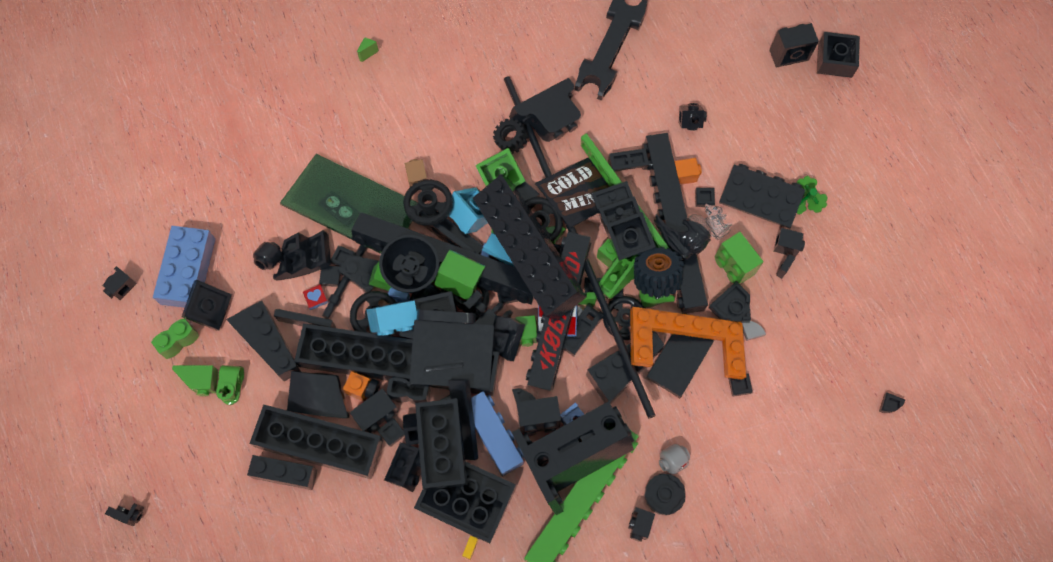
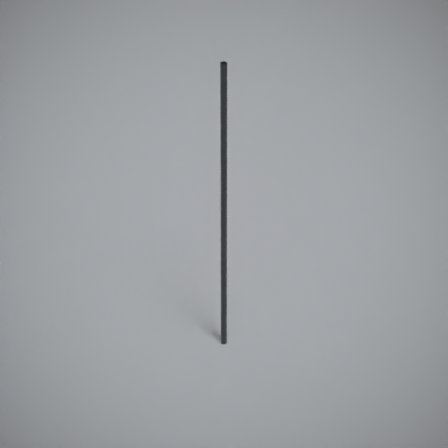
M510 76L505 77L504 82L516 106L521 101ZM523 124L528 132V138L545 178L551 176L552 173L531 124ZM565 222L568 232L578 234L575 226L569 227ZM587 259L585 272L648 419L656 416L635 366L631 365L630 354L590 261Z

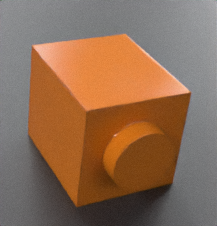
M696 158L674 161L680 185L698 181L702 170L700 164H697Z
M351 371L343 390L346 395L364 402L367 398L365 397V391L371 380Z

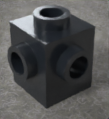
M689 103L687 106H679L678 123L681 128H687V130L691 131L703 128V123L707 120V113L701 105Z

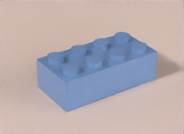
M171 226L153 294V299L160 305L185 308L194 280L205 283L216 239L209 230Z

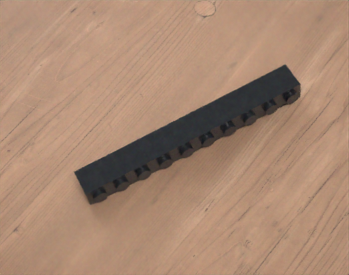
M668 133L648 135L645 138V142L642 143V149H646L649 167L647 170H650L651 174L649 176L650 186L654 187L653 200L658 205L657 214L668 227L678 232H686L688 228L682 222L688 218ZM693 254L686 261L682 259L684 264L683 283L681 288L677 290L678 297L676 298L678 309L681 308L682 314L705 311L708 306L697 256Z
M362 212L351 229L353 241L360 245L372 247L376 251H382L391 240L402 235L423 237L436 249L439 257V268L449 250H452L485 265L478 286L484 290H491L504 297H511L521 303L532 305L534 297L517 269L513 266Z

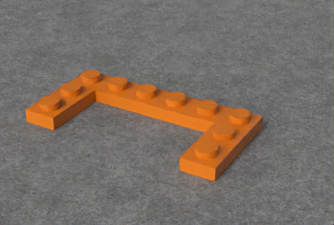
M632 307L630 309L631 365L651 367L653 365L652 331L722 341L724 376L741 380L746 378L743 326L741 322Z

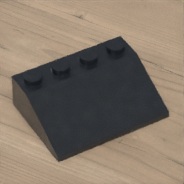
M465 461L467 485L430 490L422 489L414 509L490 544L517 485Z

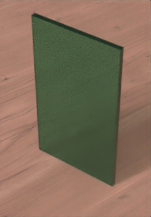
M318 154L313 156L307 167L280 202V205L349 239H352L351 229L361 212L407 229L413 222L404 210L403 195ZM411 199L410 205L418 204V202ZM364 245V246H366V247H368V248H370V249L376 251V250L373 249L372 247H369V246H367V245Z

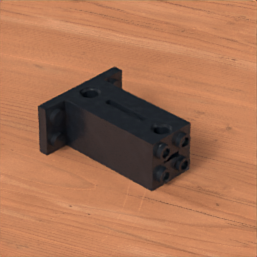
M609 401L535 442L530 440L527 433L523 435L520 429L512 432L548 505L556 515L564 512L561 504L564 502L558 493L560 490L634 450L632 445L634 439L629 427L621 418L622 416L616 406L612 408Z

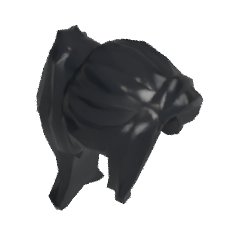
M658 214L655 215L654 224L660 230L665 243L672 249V252L676 251L678 256H681L684 261L688 260L693 254L701 253L707 247L708 242L711 241L710 232L695 221L684 219L682 224L687 226L688 231L678 232L668 227Z

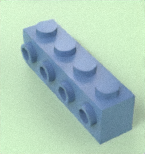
M481 392L472 397L475 429L503 477L524 465V456L520 448H516L512 441L515 438L509 429L505 430L502 425L505 423L500 412L496 413L493 406L495 404L491 396H486L484 392Z

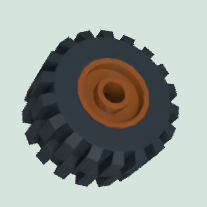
M664 247L639 253L634 262V284L636 288L641 290V293L644 295L649 294V297L657 296V298H661V296L668 297L670 294H675L676 290H679L683 283L684 264L682 257L678 256L676 251L672 252V249H664Z

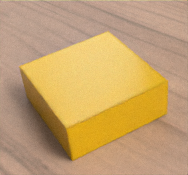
M469 537L462 555L464 558L472 559L479 541L478 538Z

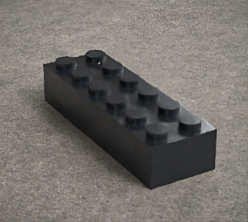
M263 404L249 444L261 450L371 479L383 439L379 435Z

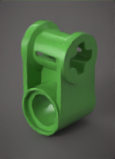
M222 365L220 367L216 395L227 405L237 403L240 398L241 385L244 379V368L242 366Z

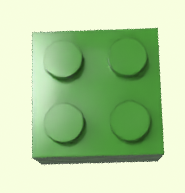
M741 232L721 243L715 255L717 265L725 270L728 279L732 283L737 281L739 284L747 281L757 273L764 262Z

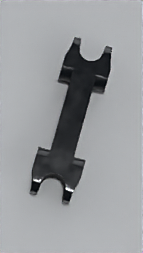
M625 0L612 1L606 18L612 20L593 61L584 58L579 68L574 90L579 92L585 84L593 83L599 88L597 99L602 101L611 90L617 77L618 71L611 69L630 28L639 31L644 20L648 0H642L636 6H629L625 3Z

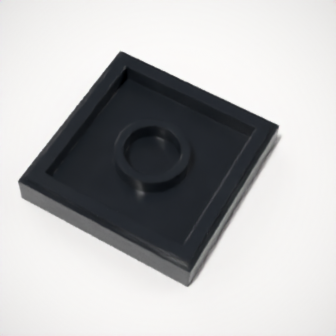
M194 280L181 317L219 331L232 294L199 280Z

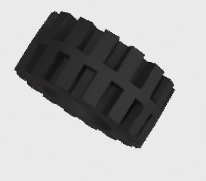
M507 118L505 122H499L500 125H497L495 127L497 130L493 132L495 135L493 139L496 145L502 151L509 148L512 154H514V151L519 152L520 148L523 149V145L527 144L526 139H528V132L519 120L514 121V118H510V120ZM516 131V135L512 140L505 141L508 133Z

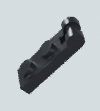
M590 303L585 307L577 318V337L567 336L564 346L566 352L572 356L577 354L597 325L602 321L604 317L603 312H598ZM591 315L594 317L593 321L588 319L587 316Z

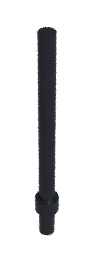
M360 245L355 256L363 257L368 246ZM343 276L336 291L329 297L328 305L322 314L324 318L329 319L335 307H338L340 304L341 296L350 281Z

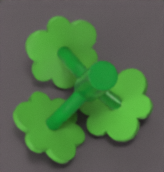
M805 176L804 179L800 178L797 180L796 183L802 185L803 189H806L803 195L805 197L801 200L797 214L800 215L807 210L805 206L806 200L809 204L808 209L813 210L815 213H819L822 211V208L827 207L826 201L828 197L825 194L820 195L815 187L817 185L815 178Z

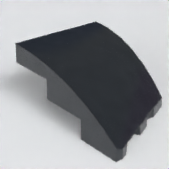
M322 230L308 238L298 232L285 239L281 252L282 258L279 261L280 266L277 274L273 275V279L278 281L296 278L330 266L328 233Z
M291 371L287 411L325 417L350 418V414L346 411L343 399L345 397L341 390L338 375Z

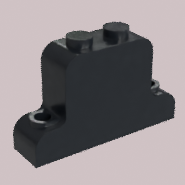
M567 78L512 108L509 118H514V121L519 120L522 124H531L541 139L546 142L554 139L559 140L564 133L568 131L571 133L578 127L577 122L581 117L580 111L570 100L573 97V82Z

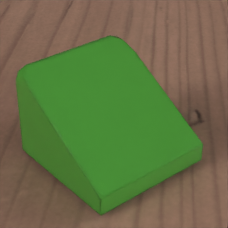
M368 38L362 40L357 50L361 62L379 51L377 42Z

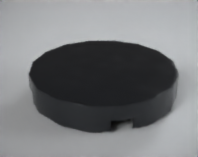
M671 474L656 475L649 480L645 487L644 497L646 504L659 515L667 516L674 514L682 508L685 502L684 485L677 477Z

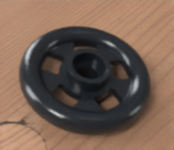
M617 297L611 300L608 306L611 312L613 309L619 311L614 319L615 322L623 327L620 330L623 340H631V332L627 328L630 327V319H623V315H628L630 318V309H623V304H630L631 308L646 307L634 297ZM604 316V326L606 330L612 335L611 330Z

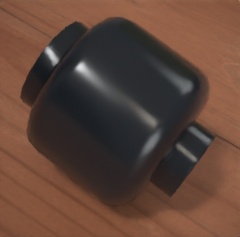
M275 242L261 243L253 253L254 264L262 270L273 269L282 258L280 246Z

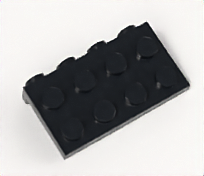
M734 164L719 203L790 229L806 189H803V186L797 183H786L783 178L774 176V178L766 176L767 173L756 170L755 172L749 170V167L746 165Z

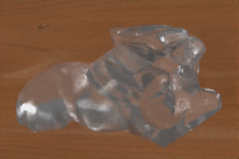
M705 204L704 210L708 215L706 219L697 214L688 217L691 221H695L705 227L710 232L711 237L720 240L731 231L729 228L732 224L730 222L723 223L727 215L722 214L723 210L719 206Z

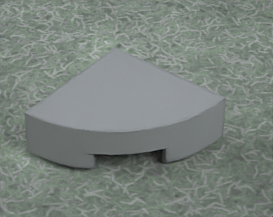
M750 321V323L741 322L746 341L766 335L764 329L759 324Z

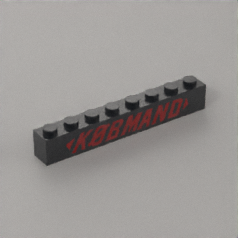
M568 232L567 237L564 236L562 239L561 248H563L561 258L578 284L581 285L592 239L588 236ZM574 308L557 321L546 317L543 313L541 323H543L542 331H538L536 342H538L537 350H533L531 361H533L532 369H528L526 374L527 385L553 392Z

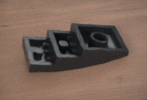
M627 181L591 193L603 227L619 261L656 248L644 215L640 212L635 196L633 197Z

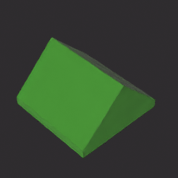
M449 250L438 270L435 285L446 291H452L453 294L468 300L475 292L485 265Z

